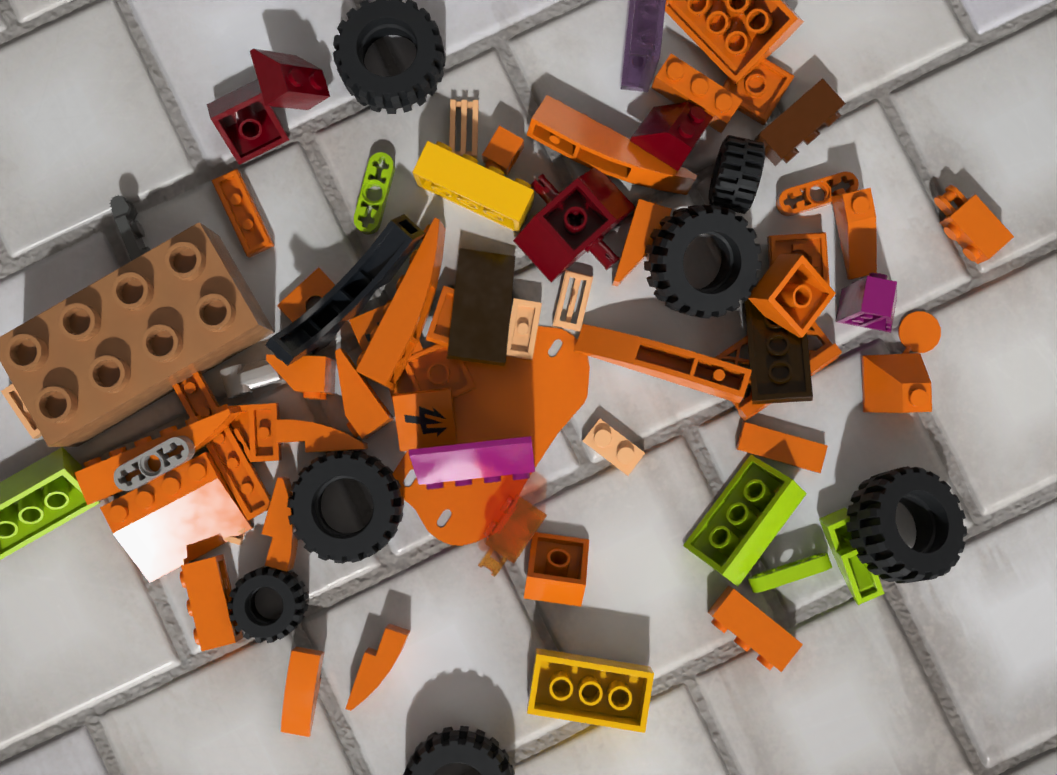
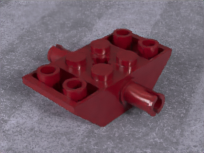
M596 168L579 176L561 192L549 182L544 174L538 176L539 180L535 179L531 183V188L546 202V206L531 219L513 242L550 283L557 279L586 252H591L605 267L606 271L611 268V265H614L620 257L603 241L604 236L631 213L635 206L606 174ZM569 218L573 220L581 219L579 226L570 225Z

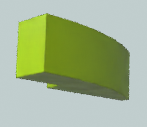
M844 507L819 518V521L839 570L857 605H860L885 593L879 576L874 575L867 569V563H861L856 556L858 554L857 549L852 548L849 540L852 539L851 532H847L846 525L847 522H850V517L847 516L848 510Z

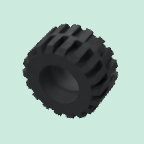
M728 135L723 140L712 173L708 195L710 205L729 208L741 214H745L750 209L759 187L764 166L765 148L763 142Z
M268 566L260 567L245 574L243 578L235 583L236 588L231 590L229 595L232 597V601L228 602V609L233 610L229 618L230 621L236 620L238 624L234 627L236 631L243 630L245 632L244 638L249 640L253 637L257 643H262L267 640V643H272L277 639L280 640L286 637L303 621L305 617L303 614L308 609V604H305V600L308 599V592H303L302 588L305 586L303 581L298 582L296 579L298 575L295 572L289 573ZM260 588H272L281 596L283 611L278 619H267L257 611L255 596Z

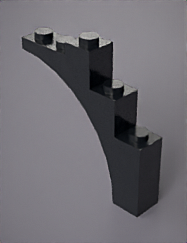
M405 214L392 219L351 270L301 317L273 335L265 346L287 366L310 352L315 354L328 346L343 324L358 315L375 291L392 280L425 235V232Z

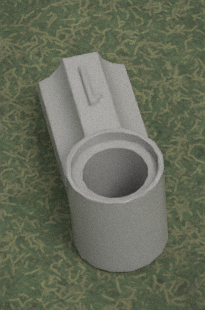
M266 359L247 365L238 364L220 370L228 399L250 394L253 392V389L282 380V377Z

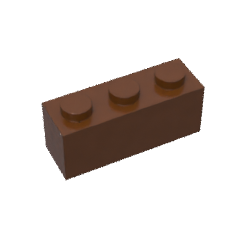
M822 78L762 130L754 141L764 143L765 155L774 166H777L782 160L787 164L799 153L796 149L803 142L809 145L821 134L818 131L821 126L826 124L829 127L842 116L838 111L846 103Z

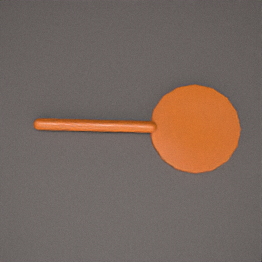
M915 311L906 315L901 320L898 336L901 344L905 347L902 354H909L910 351L925 353L932 350L938 344L941 337V327L933 315L924 311Z

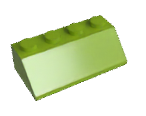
M63 447L0 482V560L100 503L98 501L87 505L74 472L83 468Z
M750 454L683 546L738 587L807 493L793 479Z

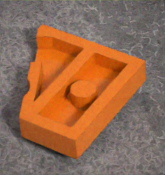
M279 403L229 406V408L241 407L242 412L230 424L234 429L233 432L236 438L242 443L249 461H281V443H276L275 419H280Z

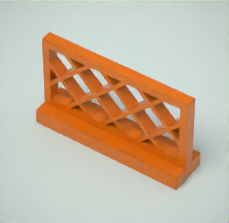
M816 322L810 327L811 330L807 331V335L817 336L823 346L816 351L809 350L811 376L835 361L842 353L836 343H831ZM747 336L714 358L735 362V365H738V363L749 365L748 359L739 358L741 347L748 345ZM736 351V357H730ZM751 392L750 396L740 403L732 402L744 422L772 404L752 405Z

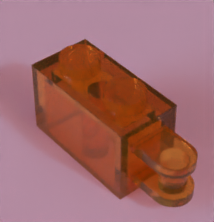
M516 494L514 498L509 496L500 508L503 514L498 522L492 520L483 533L487 536L485 544L489 548L479 561L478 566L480 568L484 566L489 569L494 577L507 559L512 563L516 562L547 516L544 511L519 494ZM494 550L502 555L499 561L490 557Z

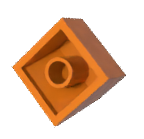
M781 253L751 291L752 294L748 299L766 318L797 337L803 338L836 293L802 254Z
M266 354V361L294 391L303 393V398L326 400L327 395H335V360L326 356H303L287 366L275 355Z
M533 532L524 599L581 607L586 587L589 540Z

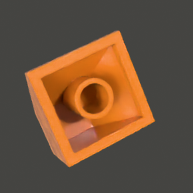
M920 353L861 355L863 412H932L931 380Z

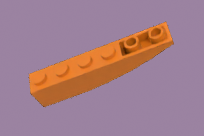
M548 95L545 96L531 118L527 131V136L573 161L591 169L596 168L606 175L629 183L687 195L698 176L685 167H681L679 171H676L632 143L629 138Z
M435 217L431 225L428 224L424 229L425 235L422 237L421 245L411 254L410 266L406 274L401 275L396 285L397 291L393 299L386 303L383 310L384 316L380 324L373 328L366 351H362L357 359L358 367L355 370L356 372L391 390H394L420 339L438 286L446 228L440 219Z
M587 324L582 325L574 349L575 352L735 403H740L744 398L752 373L751 369L690 350Z
M228 404L216 407L211 410L212 416L204 419L202 415L195 416L186 420V426L178 429L176 425L159 431L161 435L159 438L152 440L151 436L135 441V448L127 450L126 446L109 452L110 458L102 461L101 457H97L84 462L85 468L74 472L87 505L123 492L114 482V472L119 466L166 440L177 436L190 438L194 443L195 453H197L218 436L242 412L241 407L229 408ZM178 445L175 450L167 453L169 458L181 454L184 447ZM151 455L149 457V468L156 472L160 469L161 462L157 456ZM138 469L128 473L125 478L127 481H131L133 477L142 473Z

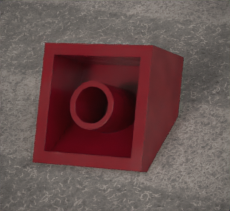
M254 48L250 50L265 106L309 110L330 97L323 70L296 55Z
M258 79L207 104L210 119L239 165L289 140L272 106H265Z
M691 102L653 107L632 135L630 141L676 171H679L713 116Z

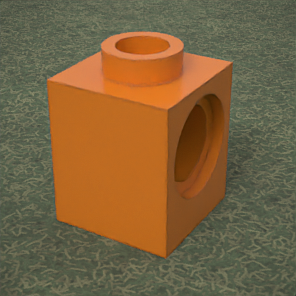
M499 125L482 154L483 162L486 163L485 168L488 169L489 166L496 167L507 176L524 149V139Z

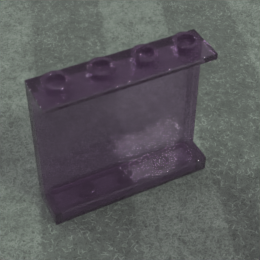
M630 0L621 80L622 90L649 91L661 54L666 0Z

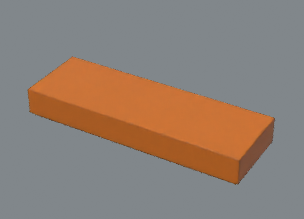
M236 168L211 180L246 256L250 258L273 247V241L240 171Z
M743 422L736 450L821 473L828 446Z

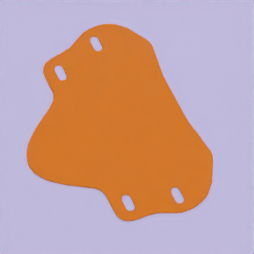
M538 326L533 360L506 356L504 366L465 361L477 388L452 399L457 444L531 436L534 466L536 468L557 434L585 403L588 395L590 366L587 355L574 351L578 339L560 328ZM555 340H561L563 343L556 356L550 357L548 350ZM405 368L394 390L389 389L391 398L396 393L415 391ZM409 451L405 453L392 474L401 485V488H399L401 496L417 511L428 532L438 540L456 546L476 543L500 530L507 523L519 495L528 480H513L512 475H503L500 482L484 483V478L472 479V485L455 486V481L443 482L444 488L427 490L426 484L419 485L416 478L410 487H406L403 481L409 471L414 469ZM444 510H450L452 513L450 519L444 527H439L437 520Z

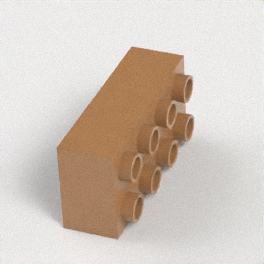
M198 222L0 337V362L48 447H78L175 391L172 387L173 385L183 382L196 372L206 373L273 334L275 331L220 236Z

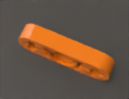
M840 172L784 190L776 200V207L785 216L800 214L832 204L831 196L858 190L859 182L853 173ZM841 179L844 183L850 184L846 192L844 188H841L832 193L831 188L841 183ZM812 187H820L824 191V199L822 201H815L811 198L810 189ZM803 195V200L797 202L793 209L790 205L784 204L787 196L790 199H796Z

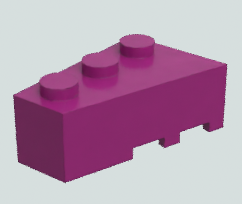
M869 273V276L860 278V280L852 282V284L841 289L836 322L891 333L897 302V281L887 280L888 276L885 274Z

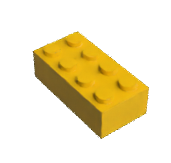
M427 141L412 172L418 187L520 233L534 204V190L530 189L531 185L528 182L519 178H515L513 181L505 177V173L496 167L489 166L487 169L479 165V161L468 154L459 156L451 152L452 148L442 142L437 141L434 144Z
M536 648L527 714L645 733L654 672L650 666Z

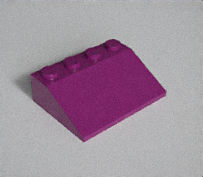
M531 436L409 450V456L418 484H426L427 490L444 488L443 482L455 481V486L472 485V479L484 478V483L500 482L503 475H512L513 480L530 478L529 473L535 472Z

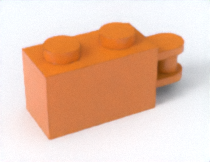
M949 185L945 188L946 192L942 196L937 195L934 198L937 207L946 215L939 222L944 227L945 234L950 239L958 242L963 248L964 255L969 260L977 264L987 261L1014 238L1010 231L976 194L967 199L955 186ZM952 201L957 205L956 208L950 204Z

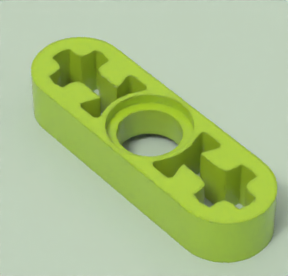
M383 152L375 153L368 161L354 214L355 226L361 233L366 235L374 234L380 228L395 173V164L392 158ZM382 160H385L386 165L389 167L388 169H383L381 173V179L386 181L385 184L375 180L378 177V169L375 167V164H381ZM373 186L382 189V196L377 201H371L367 198V191ZM364 204L373 207L371 218L374 220V223H369L367 228L360 221L361 218L367 217L369 211L367 207H363Z
M827 552L818 553L748 577L752 593H759L827 571L832 568V564Z

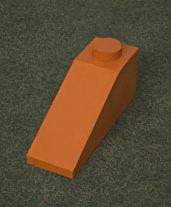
M871 188L831 196L847 279L851 280L867 276L869 273H877L876 213Z
M641 199L638 200L614 276L613 286H618L648 255V253H645L646 245H652L654 240L650 235L654 229L662 228L660 221L666 216H670L671 208Z
M339 348L335 351L344 412L349 420L346 425L356 438L360 436L361 439H368L393 421L394 417L366 378L355 371L357 366L348 353Z

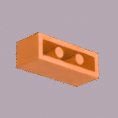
M673 54L669 55L655 76L651 87L675 104L691 102L695 106L702 108L706 113L713 116L709 126L720 133L723 132L743 101Z
M221 554L181 565L180 581L182 586L187 589L189 597L187 600V610L189 615L194 618L196 626L193 631L196 644L200 645L201 651L233 644L243 638L242 630L237 632L234 628L238 625L236 620L230 621L229 615L233 613L232 609H228V602L232 601V597L229 596L232 589L224 555Z
M729 585L708 611L714 617L711 621L714 626L723 633L730 630L736 635L733 641L747 652L750 648L759 654L756 659L769 670L774 666L782 672L803 645Z

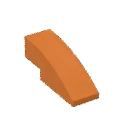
M275 419L276 443L305 442V453L368 449V443L335 427L301 420Z
M277 477L261 534L272 537L265 566L288 572L294 567L298 540L293 534L296 532L294 524L290 525L288 516L292 515V510L287 507L288 498H292L293 491L290 490L292 485L289 478Z
M388 624L384 630L378 650L368 647L363 655L345 709L353 710L380 685L402 652L410 630Z
M297 646L291 650L283 700L281 732L306 737L311 736L321 683L320 674L324 651Z

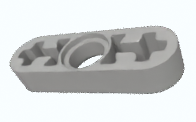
M186 436L173 437L124 463L114 472L116 486L123 491L137 489L189 461L195 453L193 441ZM178 445L184 447L181 454L169 458L167 453L175 450ZM151 455H155L160 459L161 467L157 472L151 470L148 466V459ZM140 470L142 474L133 477L131 481L126 480L125 477L128 473Z

